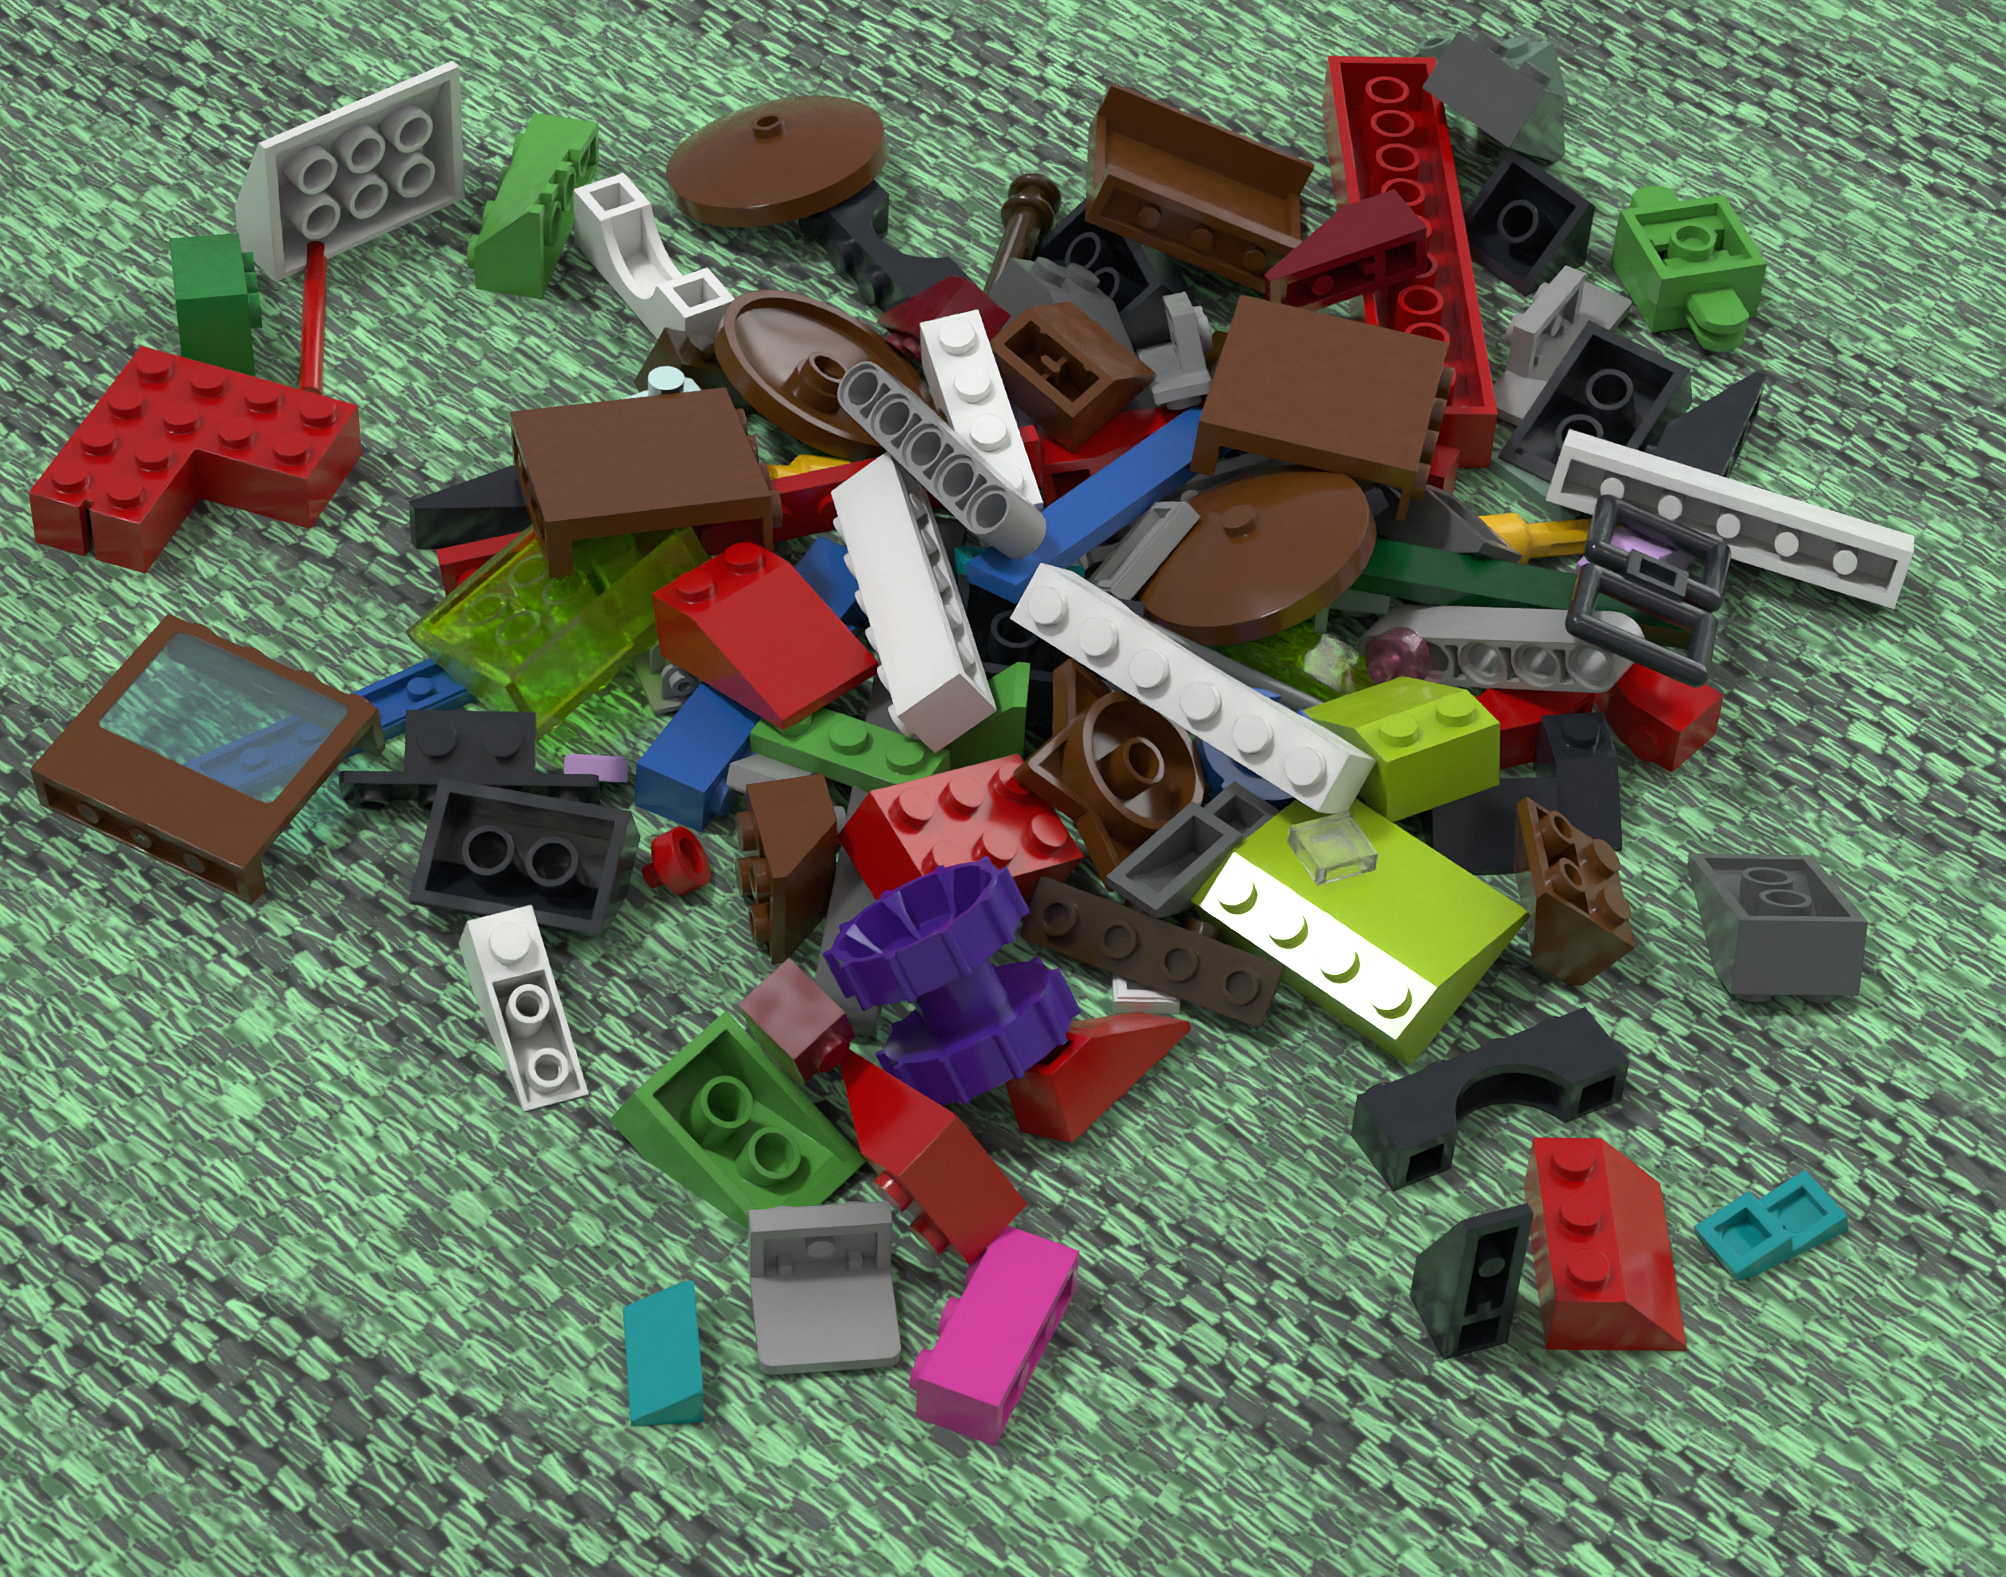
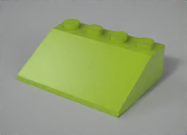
M1356 798L1345 816L1317 812L1296 799L1234 847L1191 899L1202 922L1224 930L1221 938L1223 941L1234 948L1285 966L1286 969L1281 979L1283 982L1407 1066L1412 1064L1422 1054L1530 917L1529 911Z

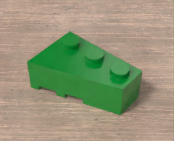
M239 233L170 238L181 357L256 377L251 329L262 328V316L253 252H241Z

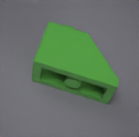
M1017 662L987 680L997 711L943 748L950 751V771L1014 754H1019L1023 760L1030 663Z

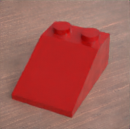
M748 538L728 547L724 552L695 569L681 574L676 580L651 594L660 655L782 730H786L877 674L878 661L788 561Z
M849 1049L839 1064L861 1154L879 1174L872 1182L873 1186L898 1211L904 1212L907 1209L915 1220L908 1228L929 1251L939 1256L946 1249L970 1265L1028 1204L956 1114Z

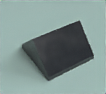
M1510 149L1463 214L1470 257L1526 297L1537 291L1542 283L1550 284L1565 265L1577 269L1585 264L1595 206L1514 149Z
M1557 777L1499 778V785L1421 812L1420 817L1426 844L1472 875L1515 874L1514 848L1517 803L1523 798L1528 797L1550 812L1552 810L1559 812Z

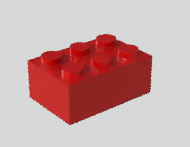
M1019 754L870 791L837 836L876 901L882 897L881 894L887 890L893 891L914 879L933 872L940 865L949 867L961 863L977 862L981 858L988 856L997 870L1004 867L1008 868L1027 907H1029L1041 875L1064 883L1084 856L1052 805L1014 778V770L1024 762Z

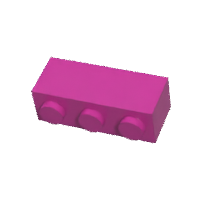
M1007 1226L990 1243L989 1247L968 1266L965 1277V1285L967 1287L961 1299L952 1296L947 1301L938 1324L937 1336L939 1339L934 1349L923 1348L914 1363L910 1375L909 1388L917 1391L916 1418L996 1446L1076 1292L1079 1250L1011 1226Z

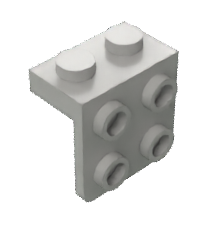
M850 1201L834 1205L778 1206L771 1209L748 1210V1273L758 1365L762 1372L768 1375L881 1368L891 1367L899 1362L901 1358V1342L890 1268L893 1222L889 1202L863 1203Z

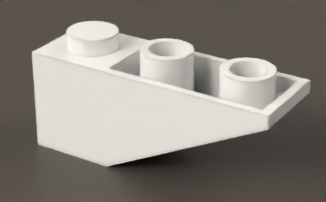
M532 905L467 921L459 941L460 950L474 996L523 1112L589 1095Z

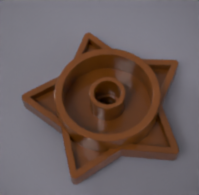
M1073 658L1068 659L1054 669L1053 736L1014 770L1013 776L1018 782L1074 821L1105 888L1112 893L1115 890L1106 885V876L1189 803L1194 801L1201 807H1205L1202 801L1204 793L1202 764L1196 747L1190 738V731L1128 692H1115Z

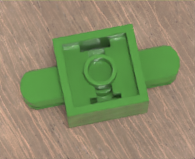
M1646 186L1639 188L1632 194L1629 209H1622L1619 212L1610 263L1651 333L1690 327L1704 349L1728 352L1742 345L1748 319L1757 315L1767 262L1725 195L1679 201L1670 188Z

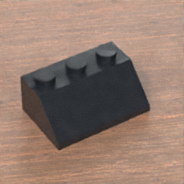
M1085 198L1035 246L1031 261L1035 262L1038 257H1042L1061 267L1068 268L1070 263H1075L1092 272L1100 281L1097 288L1114 301L1135 353H1137L1136 350L1172 342L1163 296L1186 292L1192 307L1199 306L1172 256L1086 222Z
M440 778L409 902L412 905L478 917H485L532 905L538 927L603 939L626 899L641 836L631 811Z

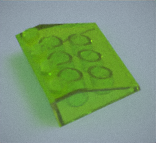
M531 524L405 632L415 645L491 711L536 712V741H539L547 733L559 728L569 714L592 694L604 689L611 682L614 675L636 656L647 651L657 642L658 635L651 594L676 580L681 574L691 571L710 560L691 526L572 540L574 576L549 578Z

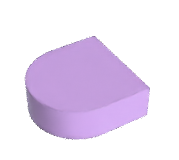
M568 754V757H564L563 774H596L599 776V781L627 783L629 760H625L626 757Z

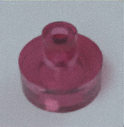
M1398 626L1381 633L1370 641L1365 653V663L1368 675L1376 684L1401 676L1425 680L1431 668V655L1427 644L1418 633L1410 628Z

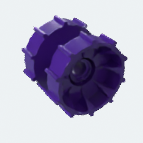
M988 856L981 858L977 862L961 863L949 867L940 865L931 873L914 879L893 891L887 890L883 892L881 898L862 910L852 920L839 925L840 933L835 938L832 948L822 954L844 997L855 996L862 1011H867L877 1005H888L901 1001L913 1002L915 1009L902 1021L894 1022L891 1025L893 1031L887 1039L885 1048L878 1051L875 1055L884 1071L939 1105L959 1101L961 1105H964L972 1097L992 1090L1013 1078L1021 1079L1025 1076L1024 1072L1042 1060L1056 1046L1063 1045L1068 1041L1065 1035L1070 1028L1072 1018L1081 1013L1060 969L1056 968L1049 971L1043 964L1040 956H1036L1030 961L1010 963L997 967L995 964H991L989 958L1005 944H1010L1016 940L1013 934L1018 928L1020 918L1027 915L1030 910L1008 868L1004 867L997 870Z

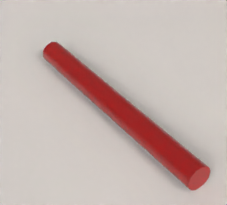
M312 241L307 244V258L304 267L299 389L322 395L327 257L324 256L325 244L320 241Z

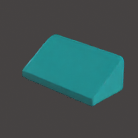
M693 1280L678 1283L623 1307L631 1426L703 1422V1383Z

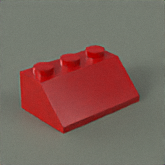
M1533 1137L1524 1181V1193L1526 1203H1529L1534 1212L1530 1238L1546 1350L1686 1351L1687 1346L1660 1183L1602 1138Z

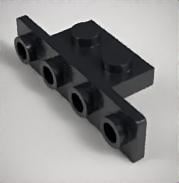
M406 710L404 772H339V788L343 800H353V805L362 810H387L392 807V800L418 801L419 808L431 811L440 778L582 803H600L601 791L599 776L596 774L535 773L536 712Z

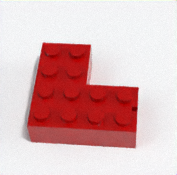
M141 346L28 492L35 542L86 556L90 550L85 510L87 508L90 509L96 560L146 574L200 498L311 529L362 455L358 405Z

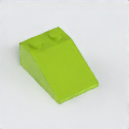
M1401 676L1303 710L1314 723L1326 728L1377 760L1358 794L1375 812L1392 823L1499 785L1500 722L1466 689Z

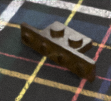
M1042 875L1029 906L1030 912L1026 915L1020 930V936L1025 940L1257 1028L1264 1026L1286 969L1285 966L1221 943L1220 940L1224 930L1187 916L1184 927L1181 928L1162 921L1160 918L1155 919L1128 899H1125L1122 906Z

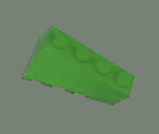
M533 113L525 133H517L513 144L512 163L510 167H502L498 178L497 197L495 201H487L483 212L482 231L480 235H472L468 245L467 267L475 269L476 289L535 299L543 298L574 224L573 190L591 184L599 165L598 122Z

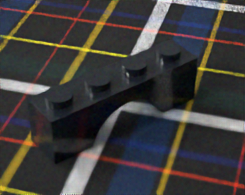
M875 179L847 200L824 211L798 219L799 227L804 237L810 242L816 240L827 251L833 268L839 273L846 272L857 283L863 300L868 304L876 303L884 313L950 275L968 278L973 282L950 257L925 258L899 252L882 241L888 235L889 194Z
M1583 1007L1560 1017H1548L1536 1026L1509 1037L1491 1039L1480 1048L1447 1061L1438 1060L1432 1062L1423 1070L1393 1082H1382L1370 1087L1364 1093L1357 1095L1351 1136L1394 1192L1451 1169L1458 1133L1457 1124L1470 1113L1496 1104H1519L1539 1109L1554 1116L1563 1123H1567L1620 1102L1630 1061L1588 1009Z

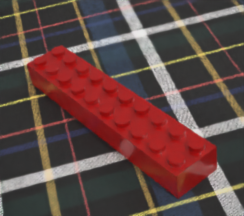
M1328 56L1322 115L1336 212L1346 205L1395 189L1427 228V273L1349 299L1351 319L1361 323L1449 343L1443 366L1452 367L1455 370L1436 444L1461 450L1458 468H1489L1498 413L1444 103L1422 88L1437 65L1436 58Z

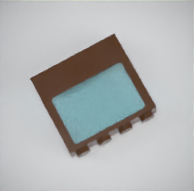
M168 613L30 768L41 806L252 905L267 889L260 858L355 746L377 757L386 748L378 708L373 706L366 698L353 693L348 695L320 682L318 678L307 671H295L269 659L264 653L254 647H242L217 636L210 628L203 624H191Z

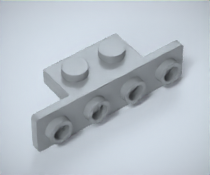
M1566 265L1550 284L1542 283L1534 296L1532 305L1524 314L1518 312L1512 318L1506 331L1505 344L1510 346L1507 369L1493 385L1498 413L1497 418L1518 426L1587 322L1591 321L1614 332L1629 314L1632 301L1624 296L1586 282V273Z
M1186 292L1163 296L1172 342L1136 350L1137 357L1156 373V379L1148 386L1154 403H1166L1167 409L1170 410L1183 409L1200 404L1202 402L1201 395L1208 394L1212 383L1206 369L1203 354L1204 352L1214 350L1207 316H1204L1201 305L1192 307Z

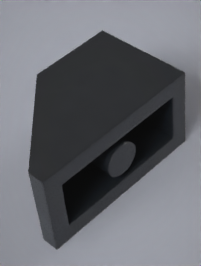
M1604 713L1541 715L1532 763L1536 777H1557L1558 810L1568 819L1573 827L1594 840L1601 839L1605 841L1614 851H1622L1618 761Z

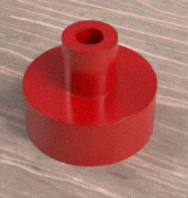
M677 826L652 840L651 856L653 861L642 867L643 878L649 887L657 888L665 884L674 894L685 896L709 883L711 870L707 855L701 843L691 831L685 827Z

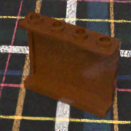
M1111 82L1088 131L1085 221L1265 293V274L1303 242L1301 241L1299 196L1314 169V164Z
M1240 294L1199 420L1189 471L1213 477L1222 447L1224 446L1334 473H1342L1347 476L1403 488L1396 520L1405 522L1410 498L1423 500L1455 370V368L1443 366L1449 343Z
M726 388L509 412L513 467L549 578L574 576L572 540L749 519L753 523L762 547L774 552L773 528L782 527L783 524L780 495L777 489L771 490L767 463L759 462L757 441L755 435H748L744 409L734 408Z

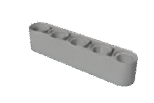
M870 361L860 362L852 366L845 373L837 391L838 402L841 407L968 530L1010 559H1023L1038 549L1046 532V519L1043 514L923 400L896 378Z
M1400 604L1390 607L1389 614H1383L1355 642L1353 648L1354 659L1358 668L1366 676L1381 683L1406 676L1457 687L1600 693L1606 692L1613 687L1634 664L1630 660L1571 636L1565 629L1568 610ZM1594 611L1593 617L1645 639L1639 625L1625 614L1614 611Z

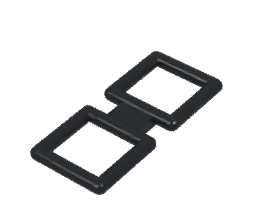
M1604 494L1600 496L1595 504L1584 546V556L1590 563L1582 565L1578 570L1565 620L1566 631L1573 637L1690 687H1702L1709 679L1718 630V620L1711 613L1718 611L1723 603L1731 560L1730 547L1724 542L1614 495ZM1616 523L1704 560L1705 565L1701 583L1688 578L1689 572L1633 548L1630 552L1611 545ZM1601 593L1691 632L1687 656H1683L1593 617L1598 594Z

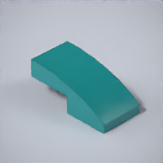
M1803 1170L1759 1200L1750 1191L1746 1192L1695 1225L1694 1234L1734 1279L1739 1281L1755 1277L1848 1231V1215L1806 1170Z

